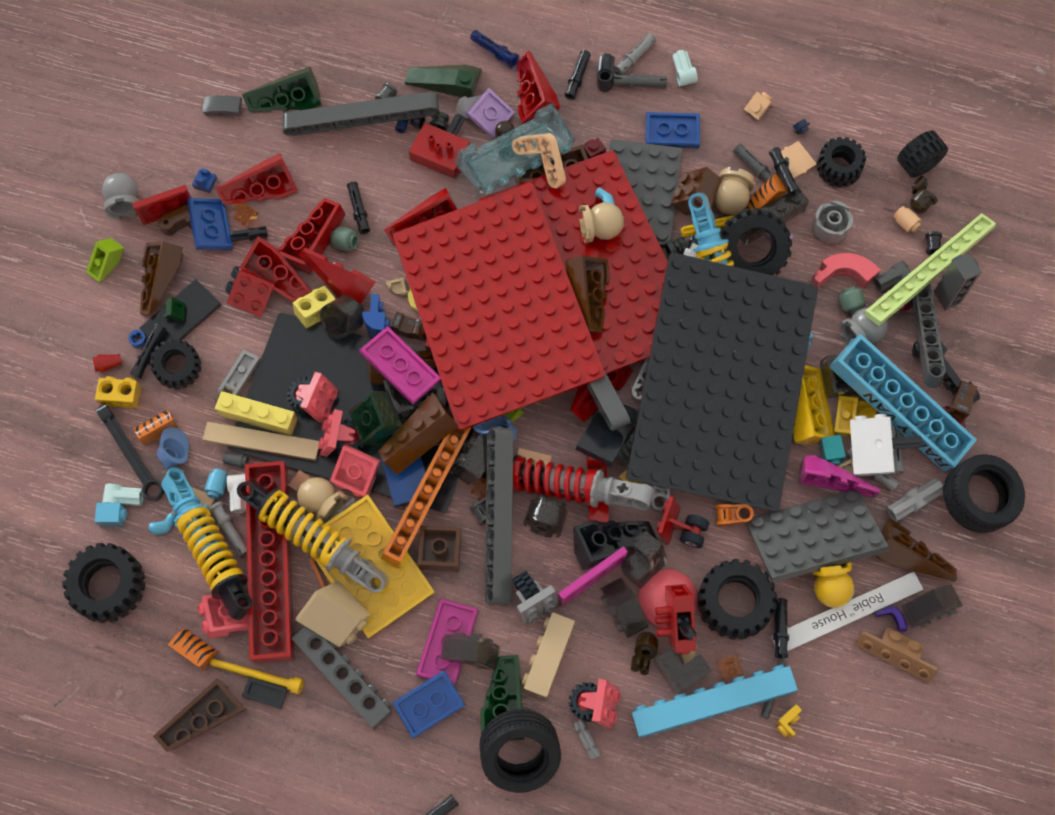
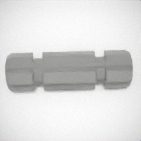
M579 720L574 723V728L576 732H579L578 736L585 750H588L589 758L594 760L600 756L598 748H595L596 744L589 730H586L587 726L584 720Z

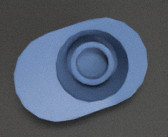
M167 427L161 434L157 457L163 463V468L165 469L169 466L175 467L178 464L185 463L188 458L189 440L184 432L178 428Z

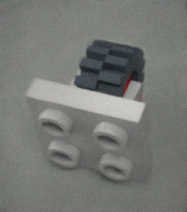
M527 571L512 579L517 589L516 596L521 602L517 609L524 625L537 621L541 614L549 613L556 608L558 600L552 585L543 590L537 580L534 581Z

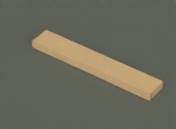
M207 422L203 436L204 442L317 461L319 452V441L213 422Z

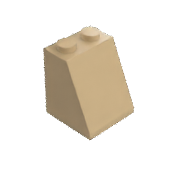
M337 581L315 591L295 619L331 643L341 647L345 644L350 645L356 640L357 632L366 627L368 624L366 621L371 614Z

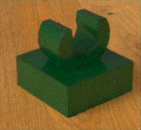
M173 297L167 298L166 304L163 306L166 309V314L163 317L177 322L184 321L185 303Z

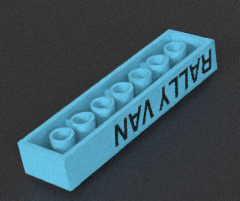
M862 334L851 340L829 366L880 414H886L887 417H891L892 425L905 437L921 436L922 447L918 449L943 472L955 468L977 439Z

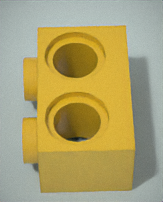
M111 376L99 378L95 400L99 405L106 403L110 407L138 408L141 386L133 378H124V380ZM113 388L110 393L106 394L108 389ZM132 389L128 395H124L127 390Z

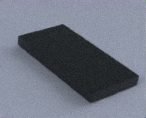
M196 279L174 297L185 303L184 321L177 322L173 319L164 318L163 315L166 314V309L162 308L140 327V330L147 337L151 334L155 323L167 328L161 337L158 347L161 346L163 341L167 343L168 339H173V341H176V338L183 340L221 306L220 302Z
M623 404L631 423L611 431L598 409L575 450L611 467L637 423L639 411Z

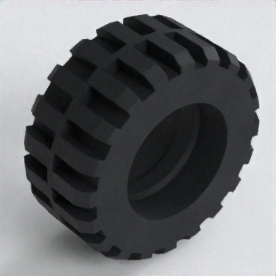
M753 208L752 210L744 209L741 213L733 214V218L727 219L725 227L721 228V239L729 240L727 249H724L731 251V256L727 260H733L734 267L768 275H778L781 272L780 268L787 265V258L791 257L790 247H792V240L790 239V231L781 219L767 210ZM751 228L764 229L772 240L769 253L757 262H748L742 259L737 250L739 238L745 231Z
M97 543L95 548L90 545L85 547V552L79 551L76 553L77 558L74 561H69L68 565L70 568L65 570L63 574L66 580L62 581V587L66 590L64 591L65 599L69 601L68 604L76 612L89 620L106 623L107 620L111 622L118 621V616L126 617L129 609L134 610L137 607L135 605L136 601H141L143 597L140 592L145 590V583L142 581L145 579V574L141 570L142 566L134 556L121 546L117 547L112 543H108L107 546L104 543ZM107 566L118 568L121 579L117 590L111 596L102 600L91 598L88 592V585L93 574Z
M733 559L732 562L726 560L721 562L719 566L715 565L706 574L699 588L697 600L699 601L698 610L702 613L701 618L709 624L708 628L710 630H716L721 637L726 635L732 640L736 638L741 640L747 639L748 636L753 637L765 628L776 610L777 604H775V601L777 600V593L774 592V583L769 581L767 572L763 573L760 571L761 567L756 564L755 567L750 565L751 561L744 560V562H739V559ZM731 582L741 583L752 591L756 604L754 610L749 615L735 617L722 609L718 601V594L725 584Z

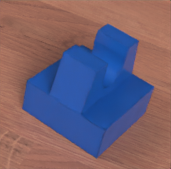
M201 168L192 185L196 189L210 193L217 180V176L209 170Z

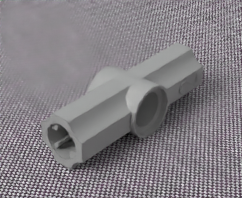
M935 478L920 488L916 487L910 490L903 498L886 508L889 517L898 522L913 512H919L929 502L943 495V484Z

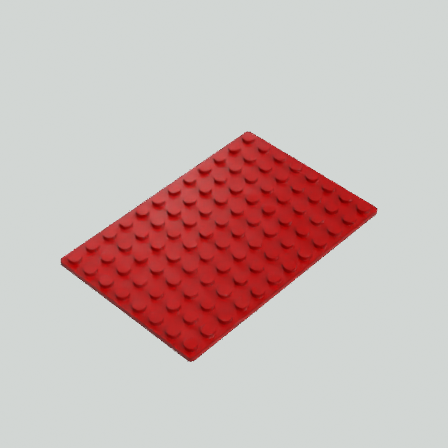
M608 151L564 167L566 182L558 188H552L549 185L545 174L479 199L481 201L521 185L532 183L565 270V260L578 256L608 259L610 279L605 289L607 300H604L603 303L605 310L602 333L589 332L606 374L649 358L668 263L614 151ZM601 188L613 196L615 206L622 211L624 227L621 233L614 238L605 240L594 237L593 242L584 243L585 237H582L579 219H583V212H579V206L588 205L589 209H592L595 205L603 203V200L594 195L596 190Z
M532 183L521 185L393 234L454 420L458 425V430L467 429L605 377L598 353Z

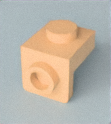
M764 91L762 94L756 92L744 110L760 120L769 106H773L774 103L770 101L772 97Z

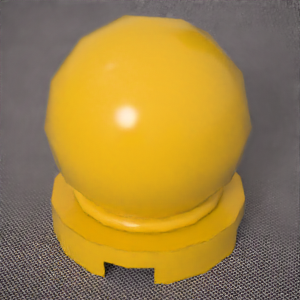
M852 562L831 567H821V570L811 572L813 575L818 576L814 582V592L816 598L822 604L838 608L846 605L852 599L855 586L852 578L847 574V572L852 570Z

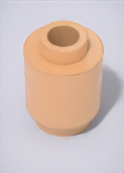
M902 206L893 216L896 219L895 221L907 233H915L921 227V219L910 208Z

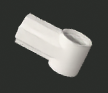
M245 474L227 476L231 513L242 514L246 512V501L237 494L238 485L241 482H245Z

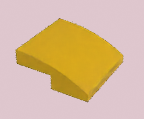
M839 396L834 433L851 437L850 420H855V416H866L867 419L875 418L874 415H877V410L868 402L858 401L859 398Z

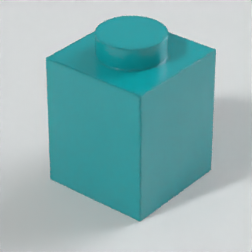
M841 435L820 439L818 445L821 459L836 466L840 465L846 457Z

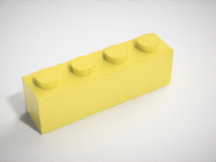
M221 391L215 406L216 412L221 417L292 436L298 420L293 411Z

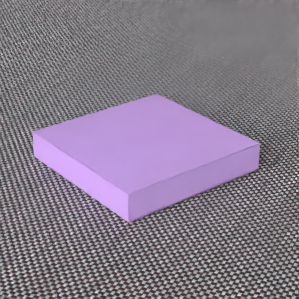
M488 88L467 112L466 116L493 139L495 137L496 125L501 121H508L515 111Z

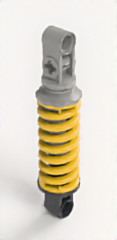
M255 480L241 482L238 485V496L257 509L255 515L257 520L262 522L268 521L270 528H276L278 534H285V538L289 541L293 540L296 547L302 546L303 552H311L310 555L313 559L320 558V564L328 571L337 568L342 575L347 574L352 580L361 584L372 593H378L388 586V576L376 568L370 561L362 558L358 550L352 549L350 547L352 542L350 538L342 537L339 540L340 532L335 531L331 534L330 525L322 528V519H317L314 522L312 521L314 519L313 513L305 516V507H300L295 512L296 501L293 500L286 506L285 504L289 496L282 492L279 487L270 492ZM247 485L252 489L250 495L246 491ZM375 577L380 579L381 587H377L374 584Z

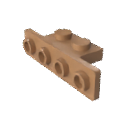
M886 627L881 639L863 631L856 641L855 645L928 683L932 681L938 672L937 667L920 659L924 648L923 644L889 627Z

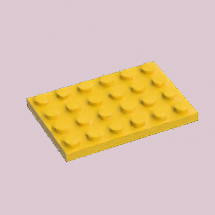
M368 494L321 526L324 528L326 525H330L331 534L335 531L340 532L339 540L342 537L350 538L352 541L350 547L358 550L362 558L370 561L389 578V584L385 589L378 593H372L361 584L352 580L347 574L342 575L337 568L328 571L320 564V558L315 559L331 584L339 581L371 614L366 621L368 624L362 629L368 639L435 593L408 552H406L399 568L381 560L382 554L394 532ZM375 577L374 584L377 587H381V581Z

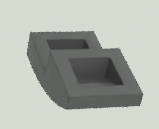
M228 95L207 96L204 98L202 112L206 116L220 113L225 117L239 115L242 98Z

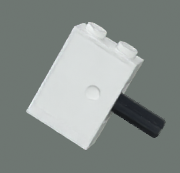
M886 414L874 415L875 418L868 419L866 416H855V420H850L854 475L895 474L894 449L922 447V437L907 436L893 438L891 417H887Z

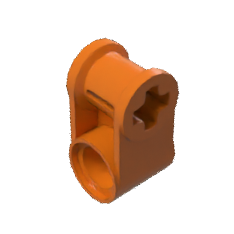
M746 504L715 505L718 520L716 526L745 524L754 515L751 506ZM742 509L747 510L749 518L742 519L739 516V511Z

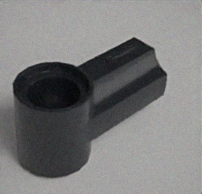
M606 53L599 58L597 88L602 92H608L613 87L615 57Z

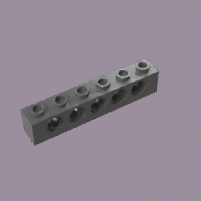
M306 626L291 638L373 730L377 729L392 714L390 703L384 697L381 700L376 695L378 690L371 683L367 685L362 680L365 676L358 668L353 670L348 665L351 661L344 653L338 654L336 651L338 646ZM315 641H321V647L313 650L312 644ZM334 655V662L329 665L325 664L326 657ZM342 670H348V676L345 679H339L338 677L339 672ZM357 684L361 685V692L359 694H353V686ZM369 699H373L376 702L372 709L365 708V703Z

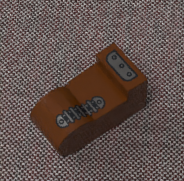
M187 205L175 209L159 219L158 225L165 235H174L179 229L188 225L192 229Z
M396 311L391 325L392 331L396 335L421 341L425 340L426 334L421 320L404 316L403 313Z
M961 381L956 389L948 414L964 421L970 415L977 386Z

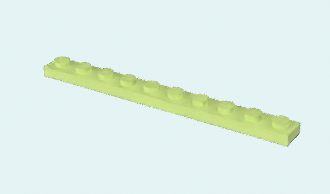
M981 213L865 311L864 316L878 326L883 324L951 265L953 258L958 255L963 256L990 233L997 223Z

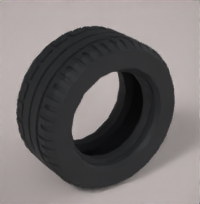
M988 454L973 456L958 464L946 477L943 486L946 508L959 525L972 532L989 533L1003 528L1014 522L1024 508L1025 488L1022 479L1014 467L1000 457ZM973 475H981L995 485L999 493V505L995 513L985 512L973 503L968 487Z
M527 709L509 710L493 718L482 731L479 742L481 765L485 776L496 787L514 793L530 792L544 786L558 771L561 762L560 744L555 727L544 715ZM526 737L534 739L542 746L539 754L526 763H508L498 755L502 746L514 738Z

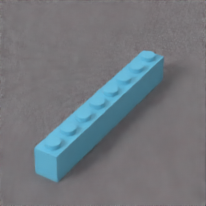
M778 665L773 667L772 671L765 673L764 670L755 672L751 678L745 679L744 676L733 679V683L727 685L725 682L714 684V688L706 690L704 687L694 690V694L686 696L685 693L676 695L674 700L669 702L666 699L654 702L655 706L648 708L646 705L634 708L635 711L631 714L638 738L640 739L796 693L798 689L790 666L784 668V665Z

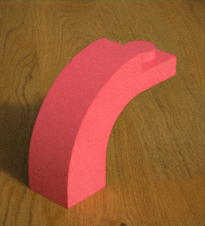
M852 253L836 254L822 261L820 270L813 275L814 279L811 285L820 288L832 277L844 275L854 279L864 289L873 281L874 277L879 275L881 270L863 256Z

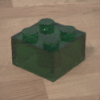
M371 391L349 410L361 445H378L402 426L389 391Z

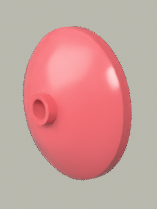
M671 569L659 570L650 574L641 584L638 593L639 609L645 619L652 625L659 628H667V624L655 623L656 616H664L656 615L655 608L666 606L665 586L685 584L693 594L695 614L698 605L697 590L693 582L683 573Z

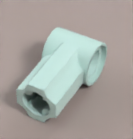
M679 50L673 54L672 59L676 68L678 85L685 86L697 83V72L695 67L691 65L687 51Z
M111 483L105 484L102 503H121L122 505L141 506L143 503L144 494L142 488H128Z

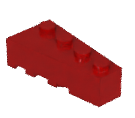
M324 198L310 212L307 220L303 223L301 222L297 226V230L284 240L285 243L280 248H276L292 268L311 275L313 270L299 254L304 248L321 255L324 253L331 241V233L339 227L346 215L342 206L337 202Z

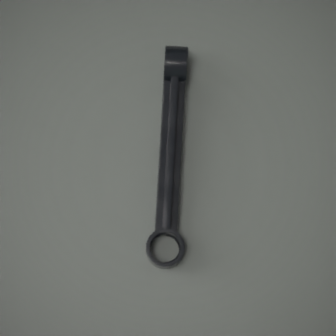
M107 404L100 405L95 410L143 484L142 492L144 496L150 501L160 500L164 495L161 484L157 480H153ZM151 485L160 486V491L156 496H148L147 490Z

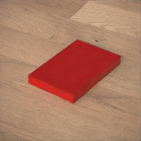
M186 185L132 204L143 225L158 221L167 213L187 205L188 198L192 197Z

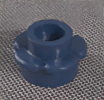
M803 119L794 124V133L798 132L800 135L809 130L810 122L807 123L806 119Z

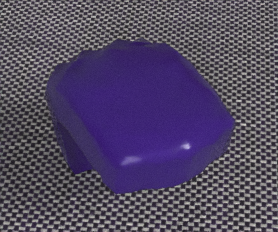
M888 606L874 614L875 617L892 616L899 632L907 631L908 627L904 615L897 607Z

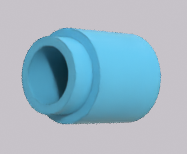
M213 469L209 473L204 489L208 497L218 499V497L224 495L228 475L226 471Z

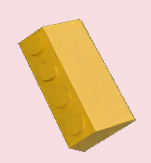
M808 365L804 367L792 435L797 444H818L823 437L835 436L821 370Z

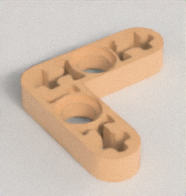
M550 133L521 136L512 141L513 151L518 155L541 153L547 181L552 188H558L565 184V172L554 135ZM532 140L536 142V148L533 147ZM550 157L554 159V165L551 164Z

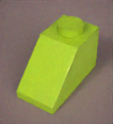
M112 238L96 242L86 273L98 282H102L119 263L124 247Z

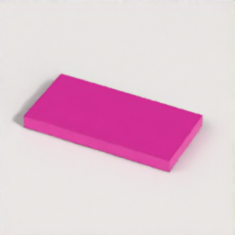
M388 326L359 350V353L412 405L441 381V377Z
M623 546L560 591L557 599L560 605L564 606L625 562L628 554L625 547Z
M440 598L416 676L429 680L445 670L454 686L456 685L479 609Z

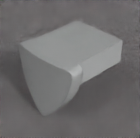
M482 95L470 98L462 97L456 107L457 113L469 119L466 116L467 112Z

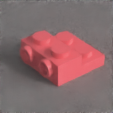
M344 445L330 482L335 483V486L339 489L352 491V494L357 497H365L372 490L376 479L375 474L381 460L348 445Z
M212 595L202 596L201 603L198 604V612L200 616H204L202 632L203 634L207 633L208 639L225 637L229 635V632L249 630L248 613L243 619L235 620L229 616L221 599H214Z

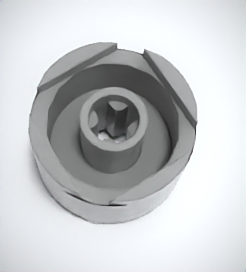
M830 201V203L822 204L818 208L813 220V235L822 242L834 245L839 244L846 238L853 223V214L849 211L850 208L840 201Z

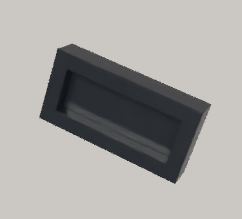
M249 677L242 697L282 709L288 690Z

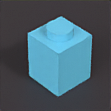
M96 503L95 523L100 527H124V521L127 520V510L121 503Z

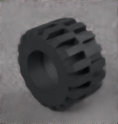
M931 130L911 140L901 150L897 161L908 175L914 178L934 168L945 157L949 148L934 130Z
M837 137L836 140L832 138L829 142H826L817 160V171H820V178L824 177L823 181L825 183L830 182L831 186L835 184L837 187H842V185L847 187L850 183L854 184L856 179H859L866 161V156H864L865 150H861V144H856L854 139L852 141L849 140V137H845V139ZM843 158L850 165L839 166L833 161V159Z
M177 338L176 341L168 339L167 343L163 341L160 347L156 346L154 348L156 352L151 354V370L162 385H166L170 389L172 387L175 389H180V387L186 388L187 384L190 383L192 385L194 383L193 380L199 377L198 372H201V360L195 348L189 345L187 341L184 340L183 342ZM173 355H182L187 360L185 368L175 374L167 372L165 369L166 361Z

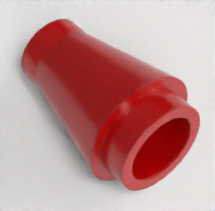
M97 354L96 357H92L95 372L100 371L102 373L122 365L120 354Z

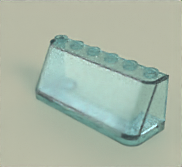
M551 103L538 110L533 120L478 148L473 143L459 150L455 164L480 193L488 194L494 190V187L507 184L515 176L517 178L521 177L527 170L531 168L536 169L543 162L541 153L516 154L512 148V141L521 136L550 133L557 140L559 152L567 153L573 148L572 145L575 138ZM532 140V145L536 148V142Z

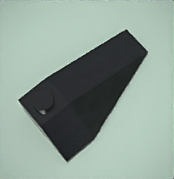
M589 521L573 527L574 553L582 570L598 565L623 546L629 552L657 540L649 521H627L626 523Z

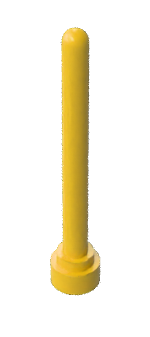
M217 659L210 660L212 667L287 687V690L299 695L303 688L304 679L299 677L287 679Z

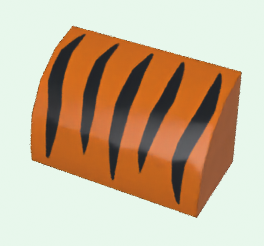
M777 174L771 176L750 196L748 204L750 210L753 208L768 210L787 192L786 187Z
M167 409L135 427L134 431L141 443L146 446L160 438L163 430L167 427L177 428L178 425Z
M189 629L181 630L168 644V646L203 671L210 664V660L219 652Z

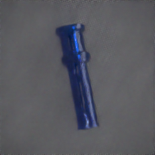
M478 30L472 32L470 39L493 53L497 60H502L509 68H513L517 64L519 54L512 53L505 45H498Z

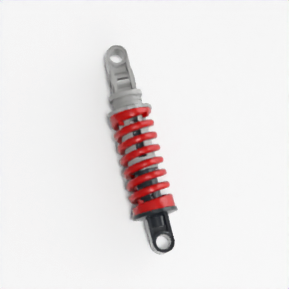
M521 455L513 457V492H523L526 490L529 494L536 492L539 496L546 494L549 498L556 496L557 499L562 500L566 498L570 502L576 500L580 504L586 501V504L597 507L599 502H604L606 505L615 504L642 511L649 509L654 494V489L647 484L616 480L614 477L605 478L602 470L589 469L587 474H584L585 472L582 467H579L575 472L574 467L571 465L565 470L563 464H558L555 469L554 463L548 462L545 468L543 460H539L535 466L533 458H529L526 462V457ZM486 461V464H485L484 469H483L482 474H481L482 477H483L484 479H486V480H487V461Z

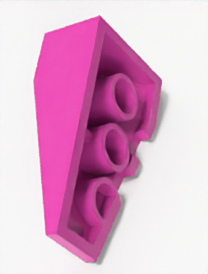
M816 455L804 456L801 462L798 481L800 484L841 492L856 490L862 496L876 498L880 493V489L824 459H820Z

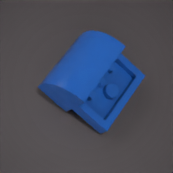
M371 294L370 312H362L368 335L370 338H374L387 326L391 329L390 319L386 317L384 302L380 300L379 294Z

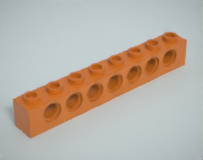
M471 427L464 430L456 428L443 439L384 550L381 560L399 568Z

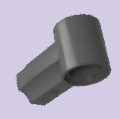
M905 261L896 263L890 270L874 277L873 281L876 289L882 293L894 287L910 274L911 270Z

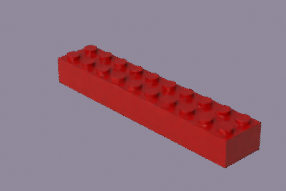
M285 461L245 464V481L255 480L270 492L279 487L282 492L289 496L288 467ZM247 485L246 491L250 495L252 489ZM246 502L248 595L252 599V606L248 611L250 660L254 664L295 660L294 641L291 639L294 637L291 541L285 538V534H278L276 528H270L268 521L262 522L255 518L257 509Z

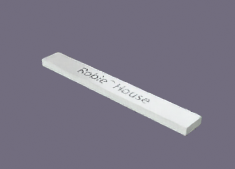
M915 572L909 573L850 600L844 606L829 609L787 628L789 634L787 650L795 649L924 589ZM772 635L770 638H771V640H772V642H773V644H774V646H775V640H773V635Z

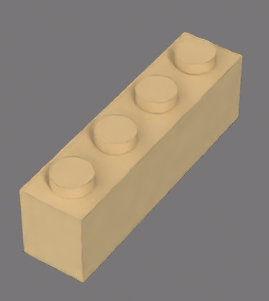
M553 612L551 617H546L543 628L546 629L544 636L540 635L536 644V647L539 648L536 655H532L529 666H531L530 673H525L521 684L524 685V692L547 700L573 631L575 620Z

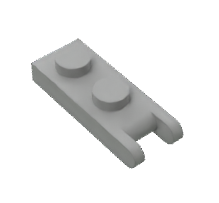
M243 349L218 388L217 393L220 394L221 391L224 392L227 389L233 392V395L239 396L261 360L260 357Z

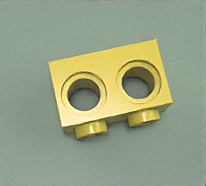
M325 285L293 302L294 314L306 329L338 311L337 300Z

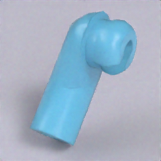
M601 188L596 190L594 194L605 203L615 205L611 194Z
M169 513L164 521L151 522L148 529L155 535L168 533L175 523L174 520L177 516Z

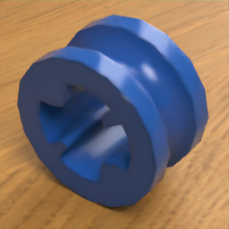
M141 330L132 331L128 337L131 345L137 349L143 348L147 341L146 335ZM140 336L142 340H138L136 343L134 339Z

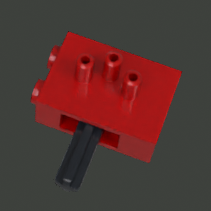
M456 114L447 131L424 123L409 150L410 160L456 179L458 173L461 174L463 171L465 160L469 159L472 153L470 141L456 136L465 118L461 114Z
M685 584L665 586L666 606L655 608L656 615L664 616H656L655 623L667 624V628L657 629V636H668V641L674 651L678 654L686 655L690 651H696L693 594Z

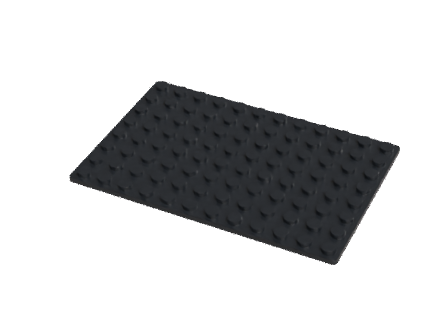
M674 252L669 255L626 474L628 480L736 504H746L777 512L780 509L818 287Z
M279 313L246 398L295 412L298 420L292 436L319 441L324 436V431H322L323 423H318L307 412L303 414L292 407L287 400V392H291L288 388L289 386L293 387L292 382L295 381L297 383L298 378L302 380L303 376L313 378L315 372L322 373L339 389L337 398L334 400L330 410V415L337 409L343 411L341 420L350 419L352 421L354 419L356 420L355 423L358 424L360 422L362 424L360 427H364V433H367L366 443L360 451L381 460L378 451L392 435L384 430V426L361 403L366 396L371 395L392 419L397 420L398 425L401 427L432 393L436 395V389L443 388V385L440 381L419 401L412 405L391 383L381 385L370 383L367 360L359 353V350L373 338L321 323H316L306 329L296 316ZM437 367L433 368V370L439 375ZM447 399L446 407H447V409L449 410L450 414H451L452 417H453V414H452V411H451V408H450V405H449V402H448V399ZM238 421L235 425L236 427L280 434ZM471 427L429 509L442 513L447 512L474 432L473 427ZM227 446L231 451L244 453L245 455L268 462L285 461L289 468L301 470L302 472L329 480L339 458L338 450L336 449L328 457L320 456L321 449H319L317 461ZM433 446L421 456L425 472L439 446ZM380 461L371 492L392 498L383 464Z

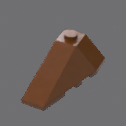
M164 241L146 243L142 260V267L146 268L145 276H142V283H144L145 289L141 293V315H152L183 259V247Z

